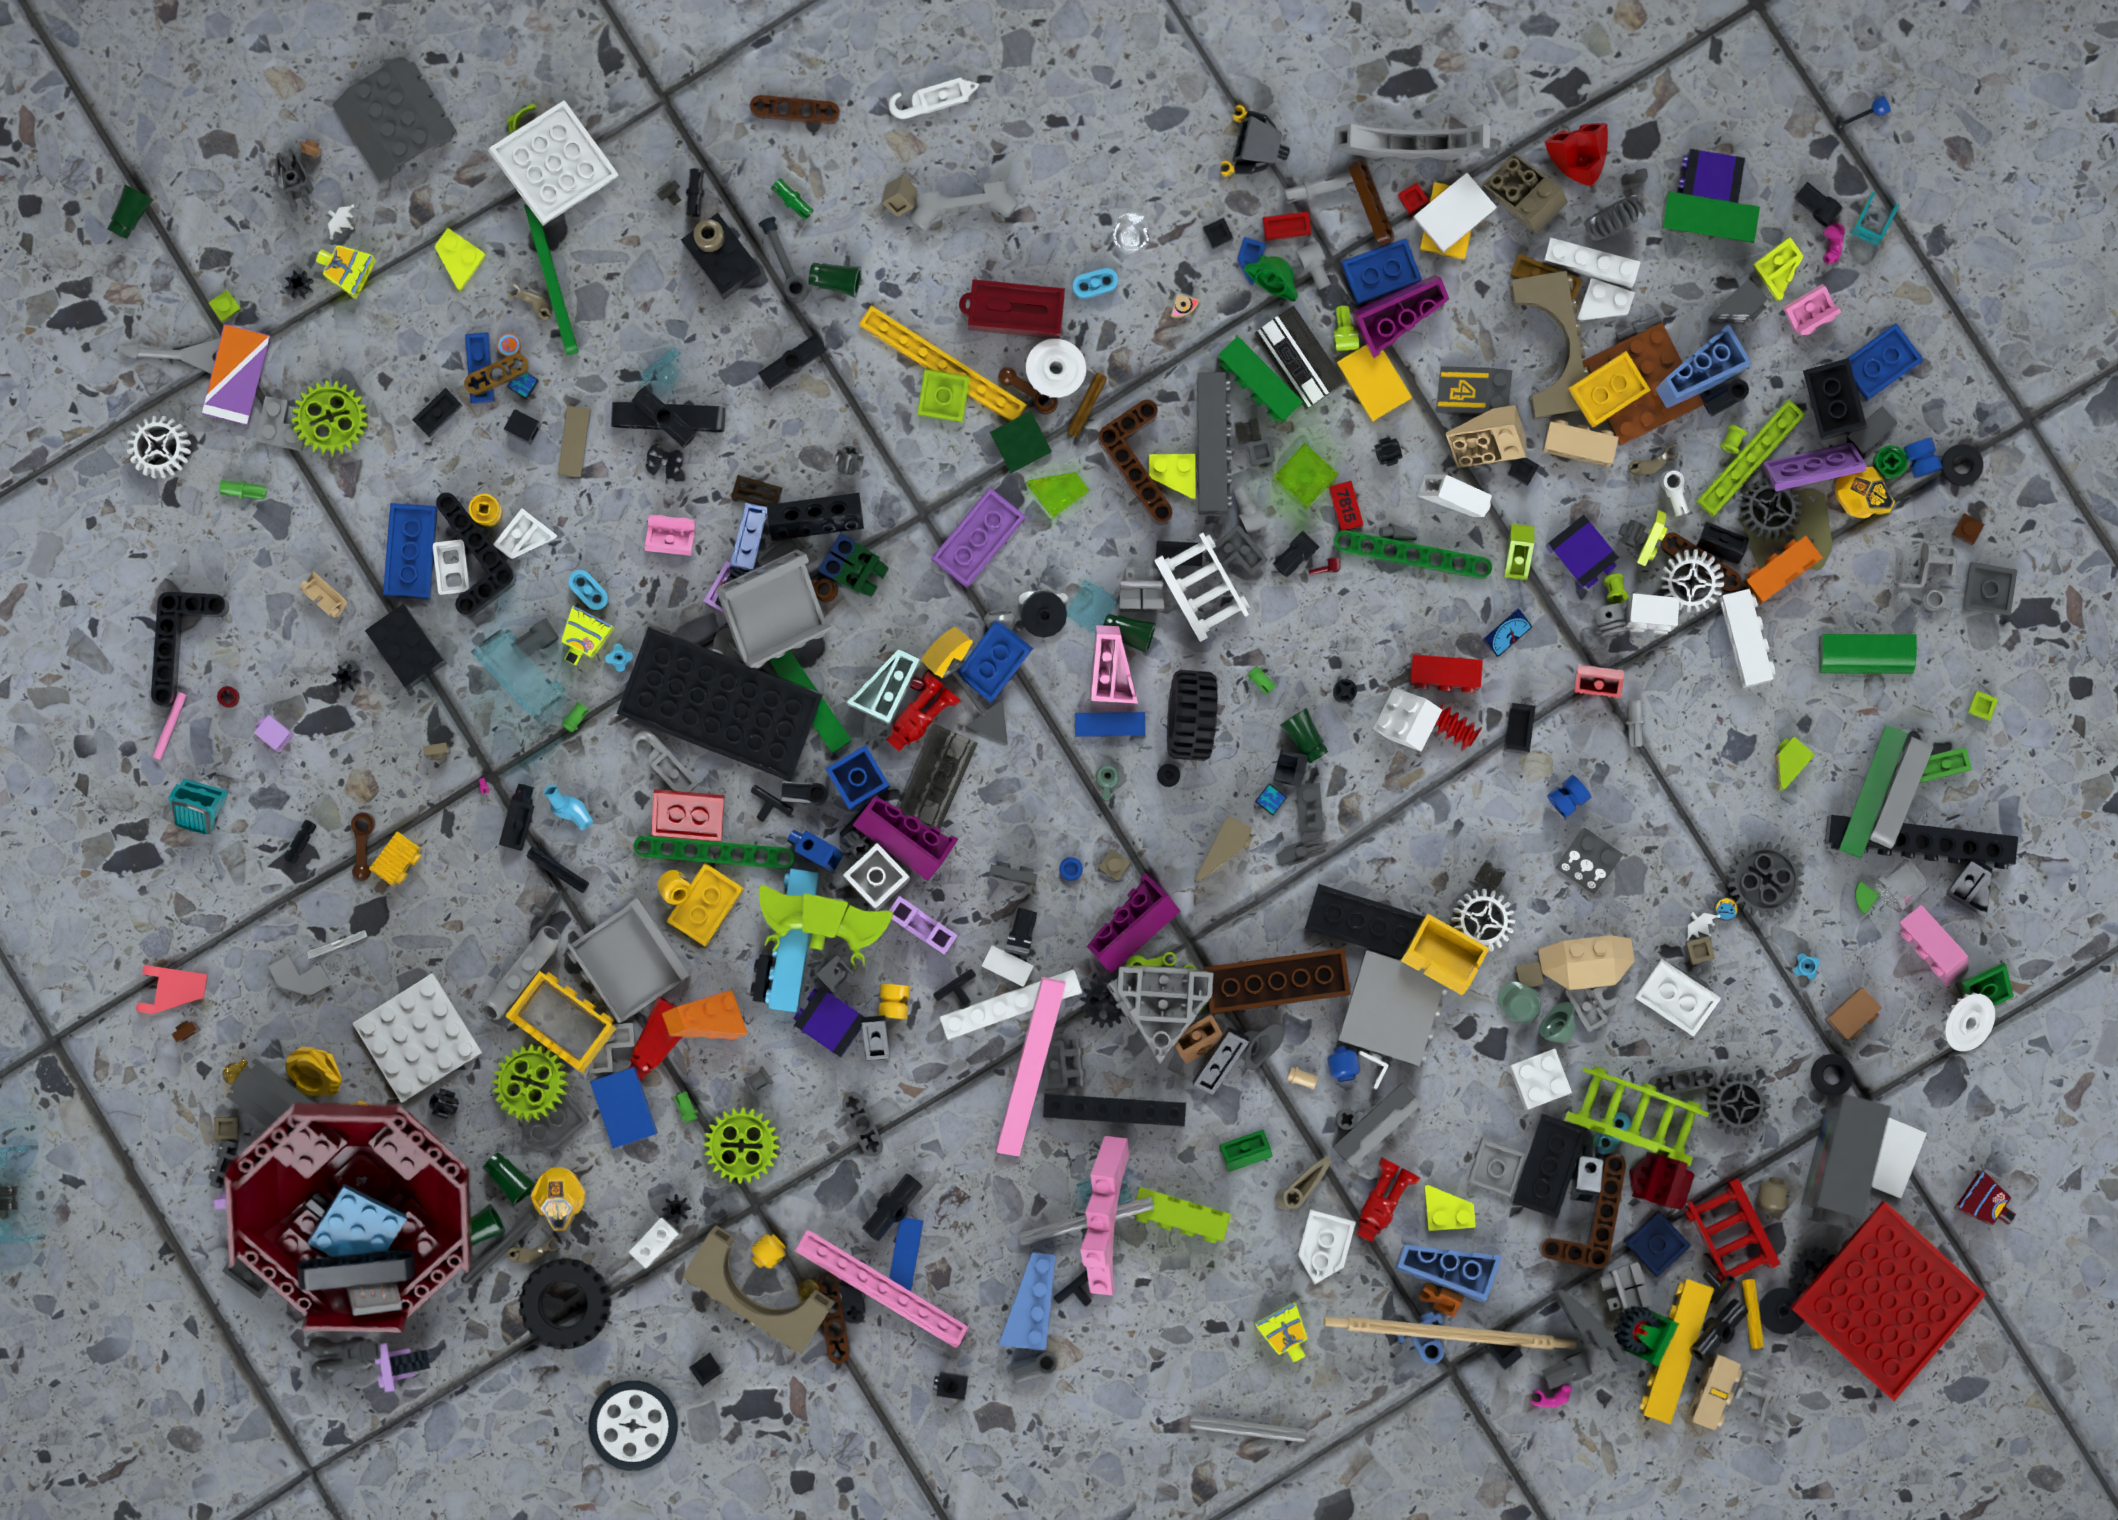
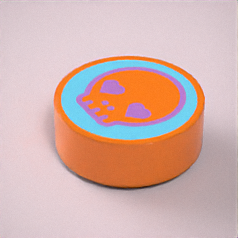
M508 333L499 338L497 348L501 355L509 357L513 354H519L521 342L517 336Z

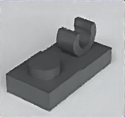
M1320 783L1301 784V787H1296L1300 832L1324 830Z

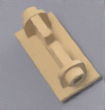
M312 572L308 581H303L299 586L302 589L301 592L306 594L313 602L316 599L319 600L317 605L328 616L340 617L348 603L346 599L315 572Z

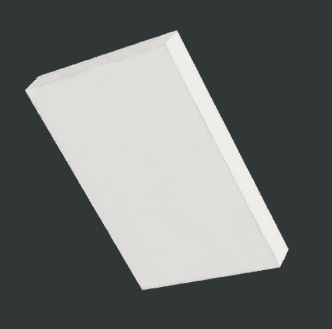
M1466 173L1413 218L1444 253L1496 210L1497 207L1470 175Z
M1663 959L1659 961L1635 995L1637 1000L1693 1037L1721 998Z
M1888 1118L1872 1188L1899 1199L1902 1198L1926 1137V1132Z

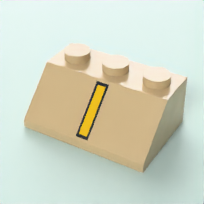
M1713 1353L1707 1361L1685 1419L1714 1431L1717 1427H1721L1725 1418V1414L1722 1413L1725 1404H1730L1734 1394L1731 1391L1734 1382L1738 1383L1742 1374V1370L1739 1369L1741 1364Z

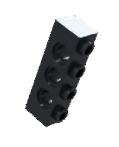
M860 493L767 505L772 541L864 529Z

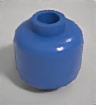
M1347 1046L1334 1048V1053L1330 1054L1327 1058L1331 1077L1337 1079L1338 1082L1356 1079L1355 1075L1360 1072L1357 1053L1354 1050H1348Z

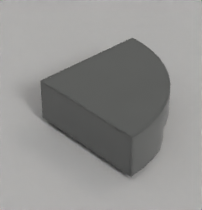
M1647 169L1635 170L1633 174H1624L1621 177L1622 185L1645 182L1648 178Z

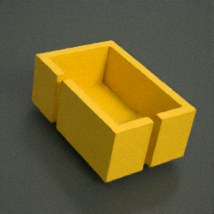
M1427 914L1420 923L1401 961L1418 971L1421 968L1425 969L1423 974L1463 996L1470 987L1479 970L1478 968L1481 966L1490 948Z

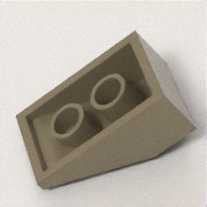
M1227 815L1194 882H1201L1239 854L1242 848L1247 849L1254 837L1251 834L1253 828Z

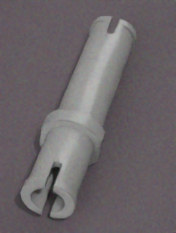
M1350 171L1310 183L1305 181L1303 185L1284 189V196L1287 204L1305 198L1310 200L1313 199V196L1353 186L1354 181Z

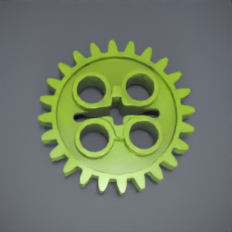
M328 380L325 382V387H321L318 382H316L315 390L308 386V395L303 392L300 393L303 401L295 400V405L299 408L292 409V414L297 417L292 418L291 422L298 424L293 428V431L301 432L298 435V441L306 439L304 447L313 445L312 452H316L319 448L321 449L322 456H324L326 450H329L331 456H334V452L337 449L342 455L343 447L351 451V442L358 445L359 439L357 436L364 437L365 433L360 428H367V423L361 421L368 418V414L361 413L366 409V405H359L362 397L354 398V389L347 392V384L342 388H338V381H335L333 387L329 385ZM337 399L342 401L343 406L336 409L330 403ZM311 407H318L321 413L313 416L309 414L308 410ZM345 411H349V412H350L348 415H346V414L340 415V414H342V413L345 412ZM330 414L331 417H334L333 422H329L326 419V415ZM342 421H347L351 424V427L348 430H342L338 424ZM311 422H319L314 426L310 425ZM324 428L328 430L329 434L326 437H319L316 431Z
M531 1044L529 1051L522 1045L520 1053L512 1049L513 1056L509 1057L505 1054L504 1057L507 1062L505 1064L502 1062L498 1063L502 1068L501 1071H494L499 1076V1079L492 1080V1083L498 1085L497 1088L492 1090L493 1093L499 1095L495 1099L496 1102L503 1103L500 1108L504 1111L508 1110L507 1114L511 1117L516 1114L518 1120H521L524 1116L525 1120L530 1122L533 1115L539 1121L540 1113L549 1117L548 1109L557 1111L554 1104L556 1102L562 1104L563 1101L559 1096L567 1095L562 1090V1087L569 1085L568 1082L563 1080V1078L568 1076V1073L561 1071L565 1068V1064L558 1063L560 1057L557 1055L553 1056V1052L550 1049L545 1052V1048L541 1045L536 1050V1046ZM526 1063L528 1065L526 1072L520 1074V1067ZM549 1070V1076L541 1080L542 1072ZM516 1076L530 1082L535 1081L540 1085L549 1086V1089L545 1090L532 1084L526 1085L521 1081L512 1080V1077ZM520 1086V1092L516 1096H512L513 1088ZM541 1092V1099L538 1102H534V1095Z
M742 1107L741 1113L738 1114L737 1110L732 1108L731 1116L724 1111L723 1120L719 1117L715 1118L718 1123L717 1126L709 1125L713 1132L705 1133V1136L710 1138V1142H705L703 1145L710 1147V1150L706 1151L704 1155H711L712 1157L707 1163L716 1164L713 1172L721 1170L720 1178L723 1179L728 1174L729 1182H732L737 1177L738 1183L742 1184L743 1178L746 1177L748 1183H751L753 1175L760 1180L759 1172L762 1171L768 1174L766 1166H775L771 1158L779 1157L773 1153L774 1149L780 1148L779 1145L774 1144V1141L780 1137L772 1135V1132L777 1128L768 1127L770 1119L762 1121L763 1113H760L757 1117L754 1116L755 1109H751L749 1114H746L745 1107ZM730 1126L734 1127L737 1131V1136L733 1140H728L724 1135L726 1128ZM753 1127L758 1128L761 1133L757 1141H752L748 1137V1131ZM741 1139H744V1143L762 1144L763 1148H744L743 1152H740V1148L722 1147L721 1143H740ZM728 1150H732L736 1154V1159L732 1164L726 1163L723 1159L724 1153ZM751 1151H756L760 1157L755 1165L747 1161V1155Z

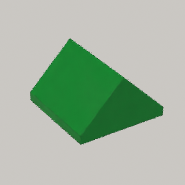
M2005 963L1996 964L1955 984L1962 999L1965 994L1981 993L1988 997L1993 1005L1996 1006L2014 997Z

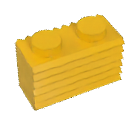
M397 831L369 869L391 886L401 885L408 875L406 870L409 866H415L421 859L422 855L420 852L422 848Z

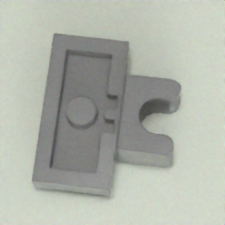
M1609 986L1597 987L1592 990L1588 988L1564 992L1569 1002L1574 1004V1011L1587 1033L1607 1023L1608 1019L1603 1010L1618 1003L1616 998L1610 1000L1603 998L1602 993Z

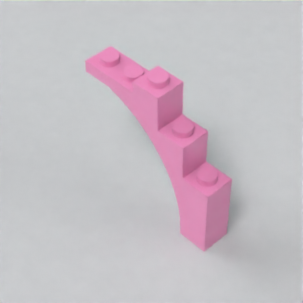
M1104 1136L1091 1172L1093 1193L1086 1209L1088 1230L1081 1247L1082 1263L1087 1268L1090 1293L1113 1296L1115 1291L1113 1277L1114 1228L1120 1188L1130 1156L1127 1138Z

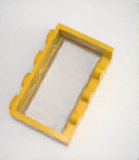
M539 971L506 1014V1017L584 1075L589 1064L614 1031L617 1030L612 1025L614 1020L604 1012L601 1015L597 1014L594 1011L596 1006L588 1000L584 999L583 1002L576 998L578 993L567 985L565 988H562L557 984L559 979L550 972L545 975Z

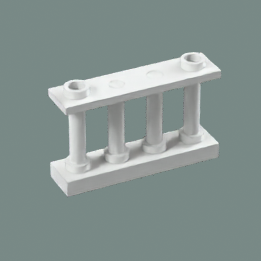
M1203 532L1199 534L1202 539L1200 543L1171 559L1169 557L1164 559L1161 555L1154 559L1200 642L1208 638L1206 632L1210 631V627L1239 611H1242L1246 617L1249 615L1247 609L1250 608L1245 597L1238 596L1215 555L1213 548L1216 545L1210 534L1205 537ZM1206 549L1208 550L1214 562L1182 580L1181 578L1175 579L1172 571L1175 570L1174 567ZM1217 570L1220 571L1225 580L1224 583L1194 600L1192 598L1186 599L1183 593L1187 590L1186 587ZM1229 590L1231 591L1236 603L1206 620H1198L1194 613L1198 611V607Z

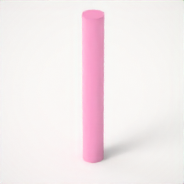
M178 692L153 753V758L162 759L187 695Z

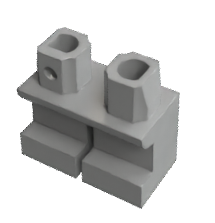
M1124 569L1123 581L1120 582L1119 612H1140V591H1142V612L1164 611L1163 581H1160L1159 569H1146V581H1137V569Z
M1635 1261L1609 1271L1610 1274L1599 1278L1603 1291L1615 1288L1616 1297L1606 1299L1609 1312H1625L1624 1309H1631V1306L1641 1308L1652 1306L1645 1284H1642L1645 1283L1639 1262Z

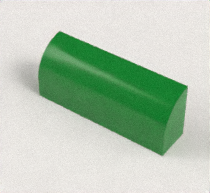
M1668 192L1665 196L1662 228L1755 243L1760 207Z
M1822 634L1819 636V674L1914 673L1917 658V634Z

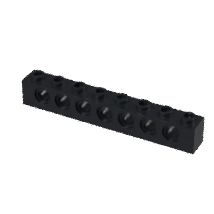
M1827 816L1825 844L1831 845V849L1839 850L1851 817ZM1903 823L1899 835L1903 838L1901 846L1894 844L1892 849L1868 840L1864 853H1868L1869 849L1878 850V855L1892 856V852L1901 853L1903 858H1915V855L1924 856V860L1938 861V858H1947V862L1953 864H1962V860L1970 861L1974 857L1984 864H1994V868L2008 869V866L2016 864L2018 836ZM1918 836L1926 840V847L1924 849H1920L1916 845ZM1941 839H1945L1949 843V850L1947 852L1942 851L1939 847ZM1965 842H1969L1972 845L1973 851L1971 854H1966L1963 851V844ZM1988 845L1995 847L1996 854L1994 857H1990L1986 853Z

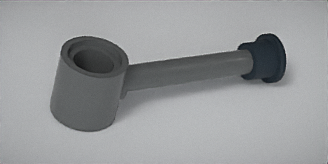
M766 218L759 222L758 225L762 227L765 234H768L787 278L784 284L786 296L793 303H802L809 295L807 283L804 278L795 275L776 232L778 229L775 224L776 218ZM794 285H801L803 287L799 294L790 292Z

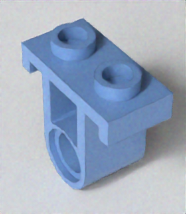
M1430 1311L1420 1316L1421 1321L1418 1322V1324L1432 1325L1431 1323L1434 1321L1441 1324L1443 1320L1439 1313L1433 1314ZM1396 1335L1400 1343L1405 1342V1335ZM1410 1336L1423 1361L1435 1364L1443 1358L1444 1349L1439 1339ZM1429 1345H1435L1437 1348V1354L1434 1358H1428L1425 1355V1349Z

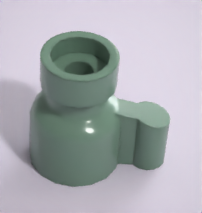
M1110 765L1102 766L1096 774L1098 786L1104 789L1102 793L1104 801L1110 800V789L1114 788L1119 781L1117 769Z

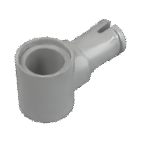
M1318 241L1296 250V255L1302 268L1311 272L1318 289L1320 290L1331 285L1323 266L1325 256Z
M1241 486L1235 489L1233 494L1241 509L1239 511L1241 514L1239 519L1246 534L1267 526L1268 521L1261 506L1257 507L1256 503H1253L1246 487Z

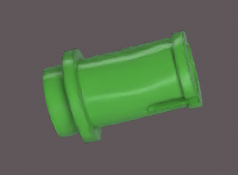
M1255 666L1247 674L1250 678L1249 681L1252 680L1267 695L1275 688L1276 684L1262 671V667Z
M577 702L568 716L562 718L563 722L561 725L571 733L574 730H578V724L589 710Z
M687 1092L673 1097L681 1113L680 1119L684 1120V1123H689L698 1118L696 1115L698 1111L694 1110Z

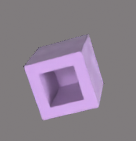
M270 715L267 717L263 716L255 725L257 729L254 733L278 752L283 749L294 735Z

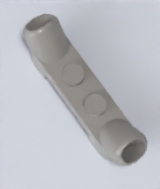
M1006 182L983 184L984 193L944 200H939L937 191L915 196L917 209L911 215L910 220L914 226L924 231L928 229L939 214L946 213V216H955L960 214L959 211L969 210L970 213L982 211L983 207H991L1006 218L1013 214L1018 203L1016 199L1008 194Z
M543 926L539 930L534 940L500 983L482 1002L481 1009L487 1017L492 1020H498L508 1012L537 973L554 956L562 938L555 928Z

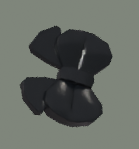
M659 444L652 445L647 453V463L645 465L647 471L652 475H656L661 464L666 465V478L674 479L680 474L679 470L684 461L683 453L680 450H674L670 453L664 452Z

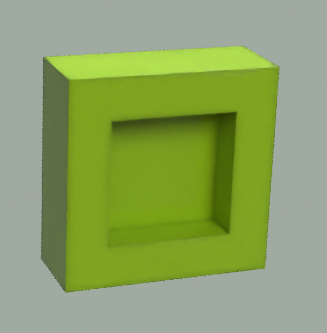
M228 290L208 302L222 323L242 310Z
M1976 690L1967 713L1986 721H1991L1998 698Z

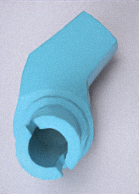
M549 785L545 788L544 794L551 803V811L556 816L573 821L580 830H584L593 824V819L583 802L570 796H563L556 785Z

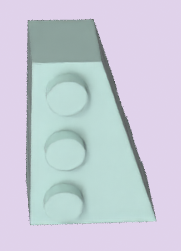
M898 649L878 672L847 702L848 706L891 725L918 669L920 659Z

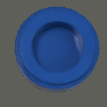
M1066 858L1060 864V875L1067 881H1075L1082 875L1083 866L1076 858Z

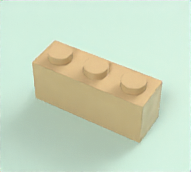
M1556 419L1548 424L1542 452L1611 467L1619 437L1613 436L1614 433L1611 431L1600 430L1599 433L1591 431L1589 426L1577 425V427L1569 426L1566 421Z

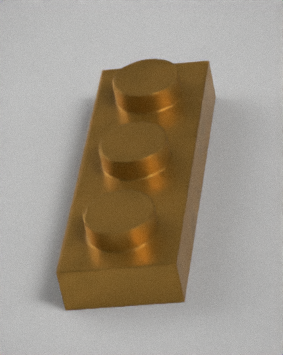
M1519 253L1509 276L1520 279L1561 272V270ZM1567 273V276H1571L1573 282V290H1570L1571 299H1575L1583 279Z

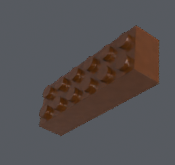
M1344 948L1203 968V971L1213 972L1212 997L1208 1001L1209 1015L1351 995Z

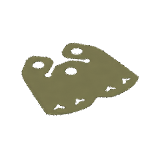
M1816 490L1790 492L1792 495L1799 493L1798 498H1800L1799 501H1802V506L1796 509L1803 511V514L1795 516L1800 520V523L1798 525L1793 524L1795 530L1793 532L1787 530L1788 535H1794L1796 542L1804 536L1813 538L1814 542L1812 544L1823 558L1810 568L1818 571L1824 567L1832 551V537L1825 494ZM1809 497H1818V499L1815 500L1813 503L1812 500L1809 499ZM1775 500L1772 504H1770L1772 505V507L1768 510V515L1766 518H1768V516L1773 512L1776 513V511L1773 510ZM1781 500V507L1789 513V506L1786 500ZM1753 505V510H1755L1754 516L1760 522L1762 513ZM1739 516L1741 523L1748 519L1747 517ZM1772 518L1767 526L1777 527L1784 524L1786 520ZM1749 523L1743 526L1746 537L1749 538L1748 543L1754 559L1762 569L1767 565L1765 560L1774 554L1770 550L1771 547H1775L1781 552L1785 551L1783 547L1787 544L1786 537L1784 538L1779 532L1778 540H1774L1771 534L1770 539L1766 541L1764 538L1765 533H1762L1757 538L1756 533L1758 531L1756 529L1751 533L1748 532L1752 526Z

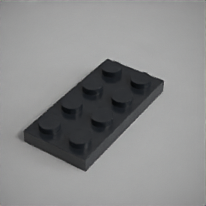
M1541 1114L1512 1203L1558 1219L1587 1129Z

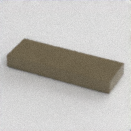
M567 406L558 475L582 478L591 413L590 408Z

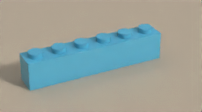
M790 869V874L786 873L784 879V887L787 888L786 895L803 896L804 893L816 895L820 874ZM792 929L784 937L781 936L779 947L773 952V957H776L775 967L771 966L769 980L773 981L772 989H767L765 1003L769 1004V1009L793 1013L798 1012L810 934L802 932V929Z

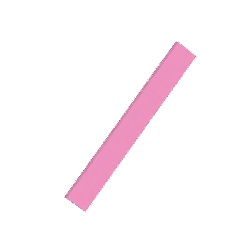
M1046 977L1041 978L996 1145L997 1153L1013 1156L1020 1155L1064 993L1065 981Z
M807 1229L795 1249V1252L954 1348H957L968 1329L967 1325Z

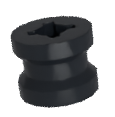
M1349 679L1338 681L1333 689L1335 700L1342 704L1350 703L1357 694V686Z

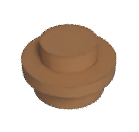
M307 138L305 142L300 141L301 148L299 151L317 158L318 153H321L322 149L319 148L320 143Z

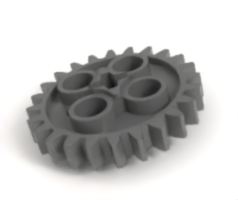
M1769 841L1764 848L1762 842H1758L1757 849L1752 844L1748 845L1749 853L1744 849L1740 850L1742 858L1738 856L1733 858L1737 865H1729V868L1734 870V873L1727 875L1728 878L1733 879V882L1727 884V887H1734L1735 889L1730 893V896L1737 895L1739 897L1735 903L1743 902V911L1751 908L1750 915H1754L1759 911L1760 918H1763L1765 913L1768 912L1771 918L1774 917V910L1781 915L1783 914L1782 907L1790 910L1789 901L1797 903L1798 900L1794 895L1802 894V891L1797 889V886L1804 885V882L1798 880V877L1804 875V873L1797 872L1796 870L1801 866V863H1793L1796 855L1788 857V848L1781 852V844H1777L1775 848H1772V843ZM1760 857H1764L1768 861V867L1765 870L1759 868L1757 864ZM1751 866L1761 876L1769 875L1768 881L1780 887L1783 892H1778L1770 883L1763 885V878L1751 872L1748 867ZM1779 871L1787 874V881L1785 883H1780L1777 880L1776 876ZM1746 876H1751L1754 879L1755 885L1753 888H1747L1744 885V878ZM1765 890H1770L1773 893L1774 898L1772 902L1764 900L1763 892Z

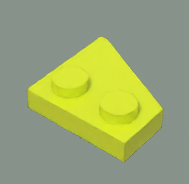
M449 228L446 229L434 246L459 291H462L487 256Z
M1789 237L1752 264V267L1776 301H1780L1783 298V293L1788 283L1791 282L1795 274L1794 271L1799 266L1803 254L1791 237Z
M1149 454V475L1153 481L1161 483L1192 500H1196L1195 454Z
M1661 510L1657 511L1655 521L1651 529H1649L1647 539L1638 555L1637 563L1646 566L1648 560L1653 561L1658 550L1655 545L1658 539L1663 540L1667 528L1664 527L1667 513Z
M1424 1185L1428 1231L1476 1227L1473 1203L1432 1186Z

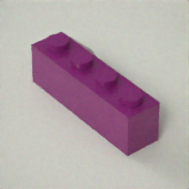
M1433 275L1351 312L1360 336L1372 357L1375 358L1383 349L1397 341V338L1406 331H1410L1424 317L1426 318L1447 302L1449 296L1442 279L1437 275Z
M876 796L873 797L853 824L854 827L927 881L942 865L958 841V838L952 835L947 837L941 834V829L935 826L929 828L920 823V819L913 815L911 817L902 814L901 809Z
M1146 873L1140 878L1142 882L1137 889L1132 888L1128 893L1129 899L1122 908L1118 906L1113 912L1114 916L1111 922L1105 923L1087 945V948L1110 974L1181 912L1171 898Z

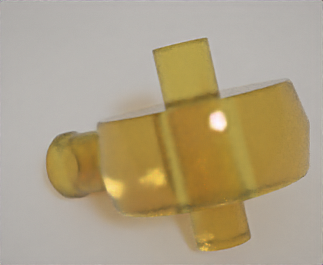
M242 1058L238 1064L231 1063L226 1065L222 1072L224 1081L232 1085L244 1070L243 1068L248 1064L247 1060Z
M806 1279L800 1282L798 1294L802 1302L814 1290L819 1291V1287L814 1280Z

